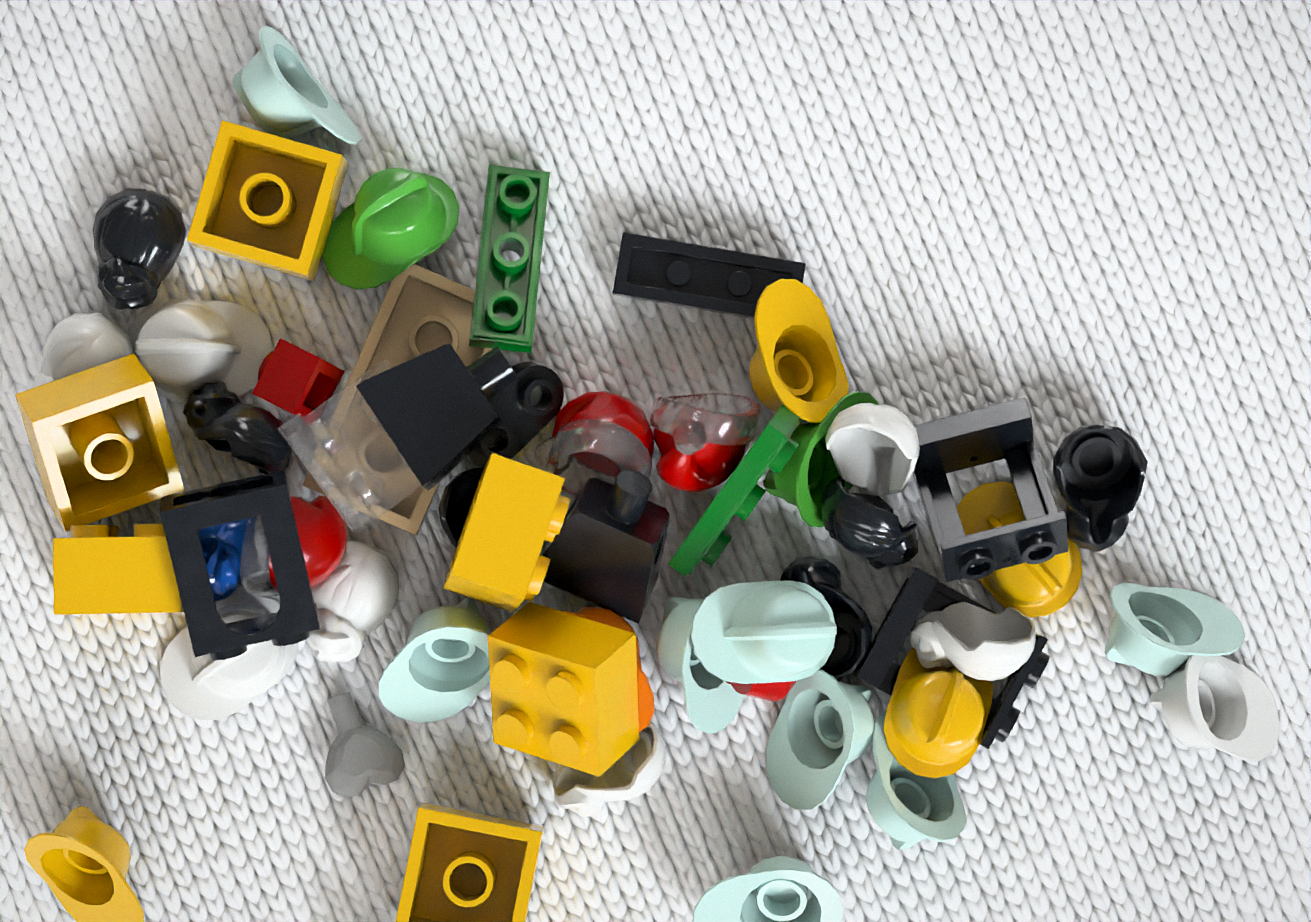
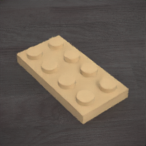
M413 264L392 280L302 486L414 535H418L441 481L430 490H426L420 484L356 385L445 344H451L465 366H468L492 350V348L469 346L475 290L416 264Z

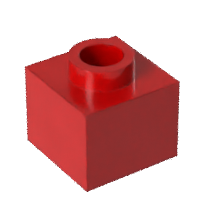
M280 338L274 351L270 352L262 361L258 370V382L252 394L317 426L345 371Z

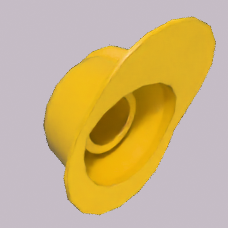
M779 279L766 286L757 300L754 322L759 346L750 360L749 378L751 386L759 401L770 411L776 413L783 404L801 419L810 423H821L831 408L842 397L848 395L849 383L845 368L840 359L830 320L822 301L810 287L798 280Z
M1004 481L984 483L968 492L957 506L965 535L1025 520L1013 484ZM1068 539V552L1057 554L1052 559L1039 564L1022 563L995 570L990 575L978 580L994 599L1006 609L1008 607L1016 608L1030 618L1050 615L1066 606L1077 592L1083 573L1081 553L1075 542Z
M912 648L899 668L886 708L883 731L887 747L899 765L915 775L934 779L953 775L970 762L979 746L992 704L993 682L977 680L966 676L955 666L947 669L943 667L925 668L918 661L916 649Z
M76 807L51 833H39L28 839L24 848L27 862L45 880L62 906L76 922H144L143 908L135 893L126 882L131 859L129 843L121 833L112 826L102 822L88 807Z

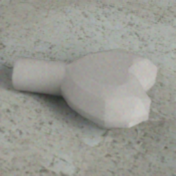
M350 692L328 699L327 702L339 732L329 747L325 765V779L332 792L349 798L360 794L369 783L385 785L398 780L405 766L400 747L379 729L362 725Z

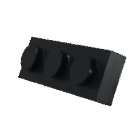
M623 232L612 294L754 319L757 300L766 286L779 279H796L803 283L806 263Z

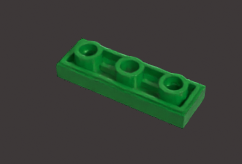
M497 165L488 166L469 346L492 349L498 346L500 350L531 353L550 172ZM507 250L514 251L520 256V259L507 261L500 253Z
M783 404L780 406L668 565L685 577L687 574H692L701 560L710 567L713 566L733 538L723 530L735 514L745 521L765 494L766 490L757 484L764 472L769 468L776 474H779L799 447L800 443L790 437L800 423L798 420L799 416L788 410Z

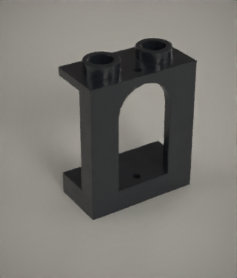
M1025 397L914 425L917 430L920 450L913 477L947 583L963 578L968 580L981 579L990 575L995 570L1022 563L1039 564L1052 559L1057 554L1068 552L1066 516L1064 510L1058 512L1033 439L1032 416ZM1005 459L1025 520L965 535L946 474Z
M285 470L161 497L160 516L195 657L210 654L212 660L230 659L245 653L248 650L247 645L272 640V644L275 646L292 645L307 639L310 636L309 631L320 629L317 604L314 602ZM261 516L280 596V608L275 613L226 624L221 619L216 607L198 529Z
M912 567L873 637L868 655L861 667L855 670L853 676L891 696L900 668L893 661L922 608L931 613L932 611H942L952 604L967 602L994 614L996 612L939 582L937 578L923 570ZM1036 634V642L1030 658L1018 670L1007 676L1004 688L997 697L992 699L979 745L989 749L994 739L1002 743L1007 739L1020 714V710L1012 706L1024 684L1030 688L1036 685L1050 659V655L1042 652L1048 641L1047 638Z

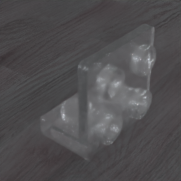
M386 360L380 361L305 417L297 414L278 428L353 532H360L422 487L356 387L362 381L393 368Z

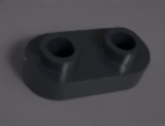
M521 362L512 366L518 378L487 398L502 420V423L496 428L499 435L497 443L488 449L486 439L483 440L464 460L481 468L485 467L492 453L512 460L557 415L563 403L564 389L559 376L552 369L533 362ZM540 386L542 397L536 405L532 406L530 404V394L535 387Z

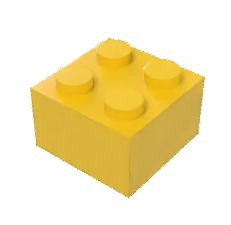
M222 120L187 241L196 248L315 282L349 163L342 154Z
M134 353L15 394L47 501L65 532L70 531V526L87 525L184 490L154 381Z
M492 453L482 471L443 589L514 613L524 599L532 602L534 596L538 595L550 562L549 558L539 555L543 542L545 540L552 543L555 535L559 534L569 507L570 498L560 495L565 478Z
M134 524V537H119L118 526L72 525L70 526L71 538H53L54 615L184 612L163 524Z
M528 602L487 636L493 743L600 777L639 741L636 633Z
M422 803L417 811L396 922H526L545 826Z

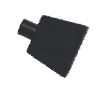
M449 343L370 377L356 385V387L420 484L426 490H430L502 423V420L487 398L517 379L518 376L498 346L468 366H465Z
M624 470L618 473L613 485L599 478L588 479L568 507L559 534L555 535L552 543L546 541L540 555L550 559L543 582L599 607L610 609L618 615L639 624L658 579L670 514L665 507L648 500L653 489L651 481L642 473L633 470Z

